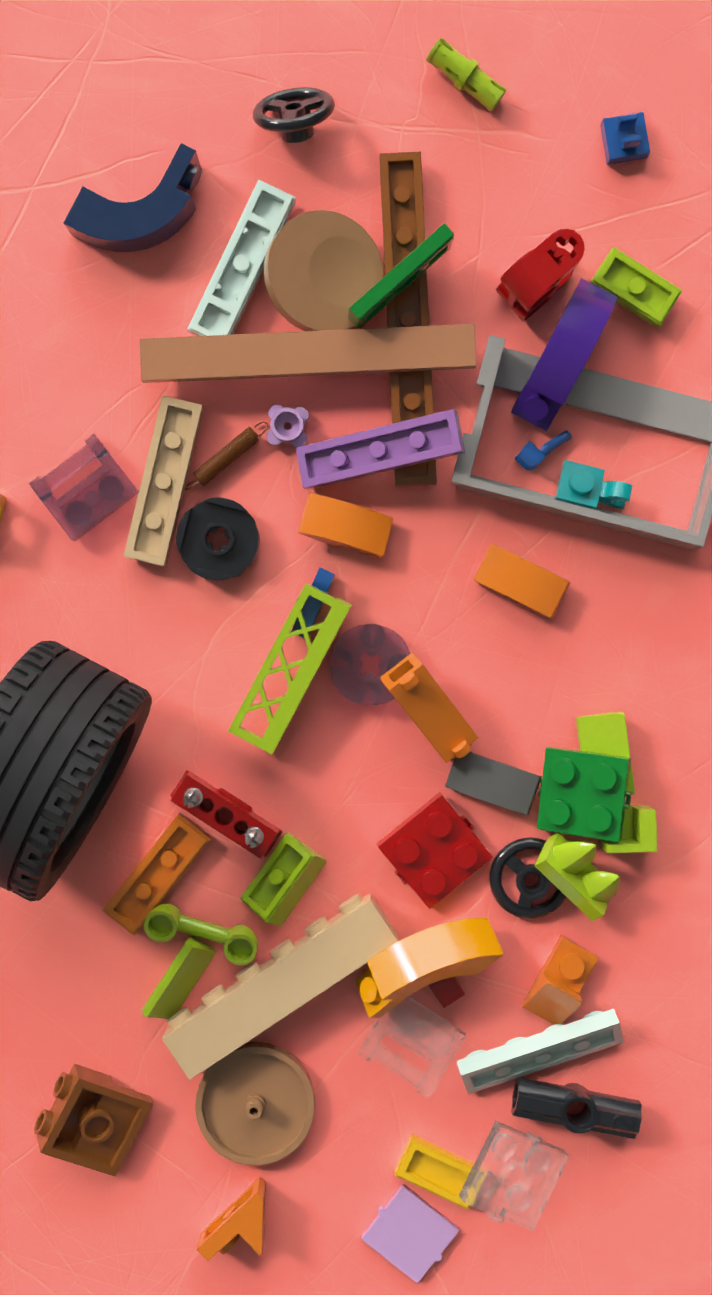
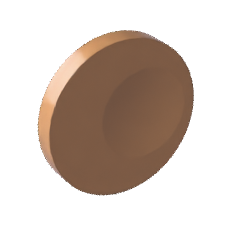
M326 210L309 211L288 221L272 239L264 261V281L273 305L289 323L303 331L345 330L355 327L348 318L349 307L384 277L381 255L368 232L353 219L343 214Z
M248 1042L206 1069L196 1095V1117L204 1138L220 1155L240 1164L266 1165L285 1158L303 1142L313 1121L315 1094L307 1070L294 1055L270 1043Z

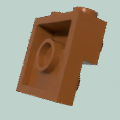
M74 1063L69 1074L62 1072L59 1075L53 1090V1096L56 1100L50 1111L43 1109L36 1120L34 1133L37 1135L40 1153L116 1177L153 1102L149 1095L114 1084L110 1075Z

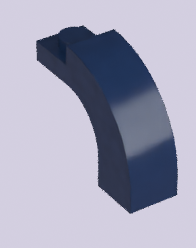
M181 143L156 189L137 201H112L82 186L63 224L72 236L96 248L107 251L135 252L161 244L175 235L188 222L196 210L192 196L186 193L187 190L192 192L195 189L202 173L196 150Z

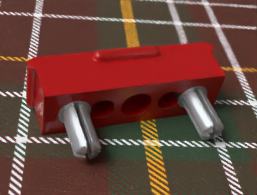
M189 770L185 771L170 795L172 797L171 802L260 859L263 856L267 857L283 832L254 813L250 805L223 788H215ZM205 798L213 802L214 807L212 809L204 807L203 800ZM228 808L231 810L233 820L230 822L222 821L218 816V809ZM237 822H246L248 830H240L237 827Z

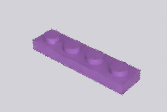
M451 409L297 447L296 453L302 486L304 489L309 490L465 453L458 411Z

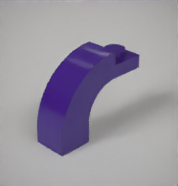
M582 278L580 279L539 360L518 396L511 413L545 431L548 430L590 357L618 297Z

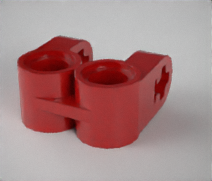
M568 228L557 230L535 249L518 259L501 276V283L496 288V291L522 322L536 313L569 281L574 269L584 255L585 245L581 235L575 230ZM558 242L562 246L570 243L573 246V250L569 253L566 249L558 247L556 243Z

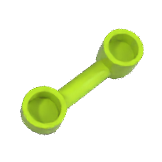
M161 904L154 907L148 913L144 922V930L147 936L157 942L169 941L174 937L176 931L224 944L226 958L236 965L250 963L257 953V937L247 926L235 925L230 929L182 915L180 909L172 904Z

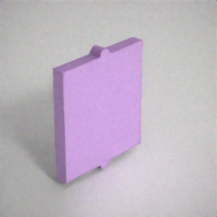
M402 1184L385 1206L378 1208V1216L362 1234L361 1239L418 1284L433 1263L442 1260V1252L459 1232V1227Z

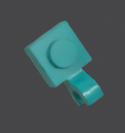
M565 460L561 467L554 500L596 510L598 503L617 509H624L625 502L630 501L633 485L621 481L604 482L605 470Z

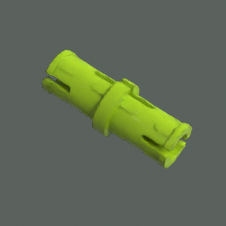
M442 37L436 42L426 58L428 63L439 69L454 82V88L460 92L462 90L466 91L490 112L496 108L507 92L505 87L479 68L480 63L474 58L469 60Z

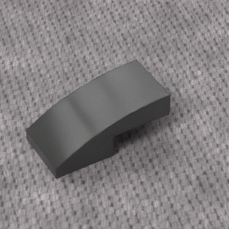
M470 751L462 758H454L445 787L485 802L529 815L542 776Z

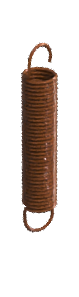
M260 422L254 426L256 428L262 423L267 425L266 429L259 435L250 426L243 430L242 433L237 435V437L232 439L231 442L226 444L212 458L210 457L209 460L193 472L198 481L187 488L194 482L192 480L187 484L185 490H190L197 483L202 487L206 486L210 480L214 479L215 476L220 474L221 471L225 470L240 455L244 454L245 451L247 452L251 446L259 441L258 437L266 432L268 423Z

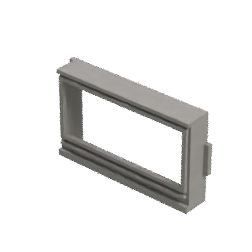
M489 335L476 383L477 386L483 388L471 434H463L465 453L458 454L451 483L457 484L456 489L691 550L704 547L712 518V401L583 368L563 404L710 443L687 530L598 507L596 510L573 505L554 500L555 496L471 475L493 387L521 393L540 358L539 356L504 348L506 339Z

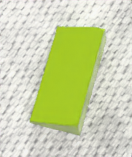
M613 711L575 717L580 751L631 758L624 712ZM630 763L627 791L633 795L635 794L632 765Z
M287 832L240 899L266 923L281 926L325 866L327 860Z
M189 936L142 1009V1014L148 1018L169 1019L177 1013L215 956L216 951L195 936Z

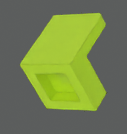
M630 805L629 809L625 808L622 840L620 842L599 839L600 848L606 853L657 852L656 810L648 805Z

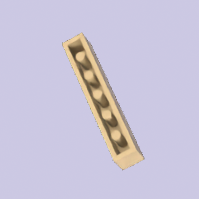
M359 893L353 895L338 907L341 911L328 921L325 916L315 920L304 929L307 935L295 943L291 939L282 942L270 952L271 959L260 966L256 962L249 964L235 975L237 978L236 982L225 989L222 984L214 987L201 998L203 1004L191 1012L188 1007H185L167 1020L169 1026L166 1028L162 1040L189 1080L366 964L368 960L382 950L398 942L396 930L371 893L361 898Z

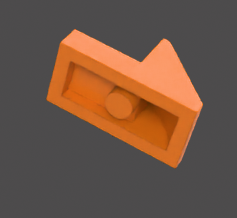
M561 934L521 1006L553 1025L562 1024L584 1002L579 993L599 957L594 952Z
M261 1177L201 1231L196 1250L207 1261L218 1252L222 1255L227 1253L240 1236L258 1255L262 1256L265 1240L266 1182Z

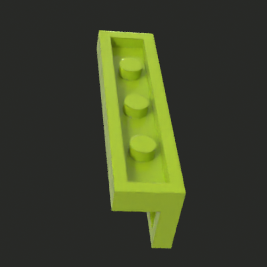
M308 583L305 584L228 732L273 754L352 606L351 603L339 597L334 598ZM310 595L331 606V609L324 622L307 627L302 608ZM298 618L301 629L291 631ZM320 629L312 643L309 632ZM303 634L308 648L305 658L287 663L282 647L287 638ZM279 654L282 665L271 668ZM300 666L294 679H292L289 669ZM284 671L289 686L286 694L268 700L263 685L267 675ZM259 692L262 702L252 705ZM280 703L273 716L270 705ZM264 707L269 726L263 737H260L242 727L241 724L248 712Z

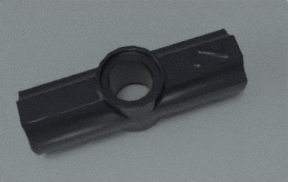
M518 1077L514 1084L511 1112L516 1117L563 1125L574 1133L594 1131L635 1139L637 1133H639L642 1120V1104L636 1099L589 1091L577 1083H568L563 1086ZM582 1101L586 1103L584 1109L578 1114L566 1112L568 1106L573 1102Z

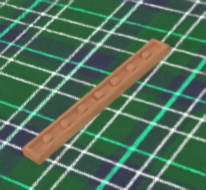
M475 324L139 339L141 381L143 383L475 369L477 366Z

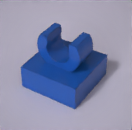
M644 112L604 118L600 127L607 165L646 159L649 156L650 147Z

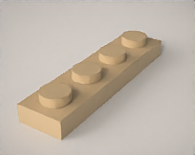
M162 395L124 557L166 567L204 411L203 405Z

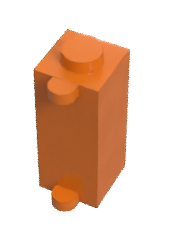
M413 652L380 677L445 763H448L453 758H462L470 752L472 743L479 739V737Z

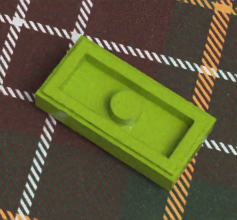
M614 246L590 282L618 297L616 303L657 329L662 325L683 291Z

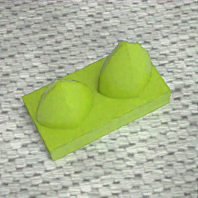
M556 833L547 838L534 866L591 921L604 916L610 899L619 890V875L598 871L591 864L596 854V844L579 841L568 842L560 833Z

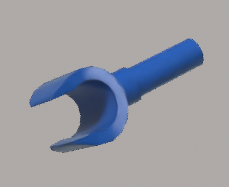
M565 430L545 443L540 449L529 441L516 455L515 460L526 470H533L551 451L570 440L572 436L568 430Z

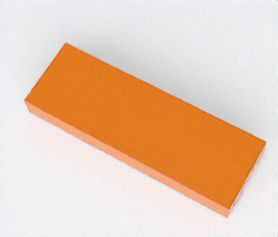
M179 813L102 911L135 936L144 924L148 913L161 903L212 837L182 813Z

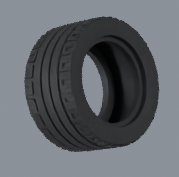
M52 640L41 641L31 647L0 682V887L7 891H12L30 902L39 901L46 896L83 844L133 753L152 705V697L148 690L133 682H129L123 676Z

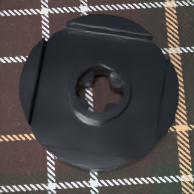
M214 497L198 503L183 515L176 532V545L182 560L193 573L205 579L225 581L241 576L252 565L259 551L260 534L255 519L241 504L227 498ZM218 528L225 529L224 536L230 538L228 546H221L220 551H213V543L207 541V536L209 533L216 534Z

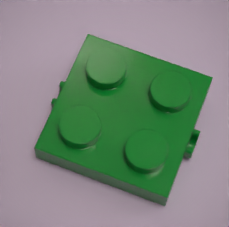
M552 746L546 747L543 776L540 780L541 787L538 791L540 803L537 829L620 842L622 840L625 808L629 809L631 803V792L627 791L631 758Z

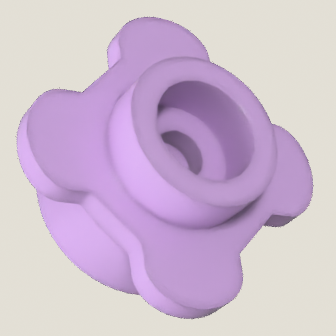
M281 405L272 406L268 412V416L271 419V429L266 434L268 442L274 446L280 443H291L296 448L303 446L307 441V436L304 433L305 422L309 419L307 410L300 406L295 409L283 408ZM287 422L292 425L289 430L284 429V424Z

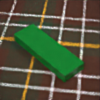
M445 223L349 307L348 318L357 328H362L450 250L454 240V233Z

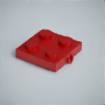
M440 792L376 843L380 851L395 867L394 873L399 876L404 885L407 883L429 909L493 858L491 853L472 832L474 826L465 815L460 817Z

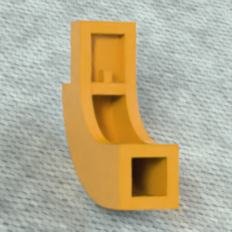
M488 917L461 919L425 929L387 947L367 961L370 969L357 978L355 982L368 1017L380 1018L419 989L451 977L478 975L502 957L504 953Z

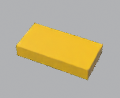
M412 1133L394 1168L395 1176L469 1210L486 1174L484 1167Z

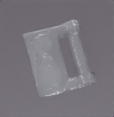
M408 996L384 1016L377 1019L362 1043L358 1055L368 1062L373 1059L416 1086V1092L428 1099L434 1093L440 1078L465 1041L466 1033ZM384 1036H389L430 1062L431 1065L426 1073L382 1046L380 1043Z

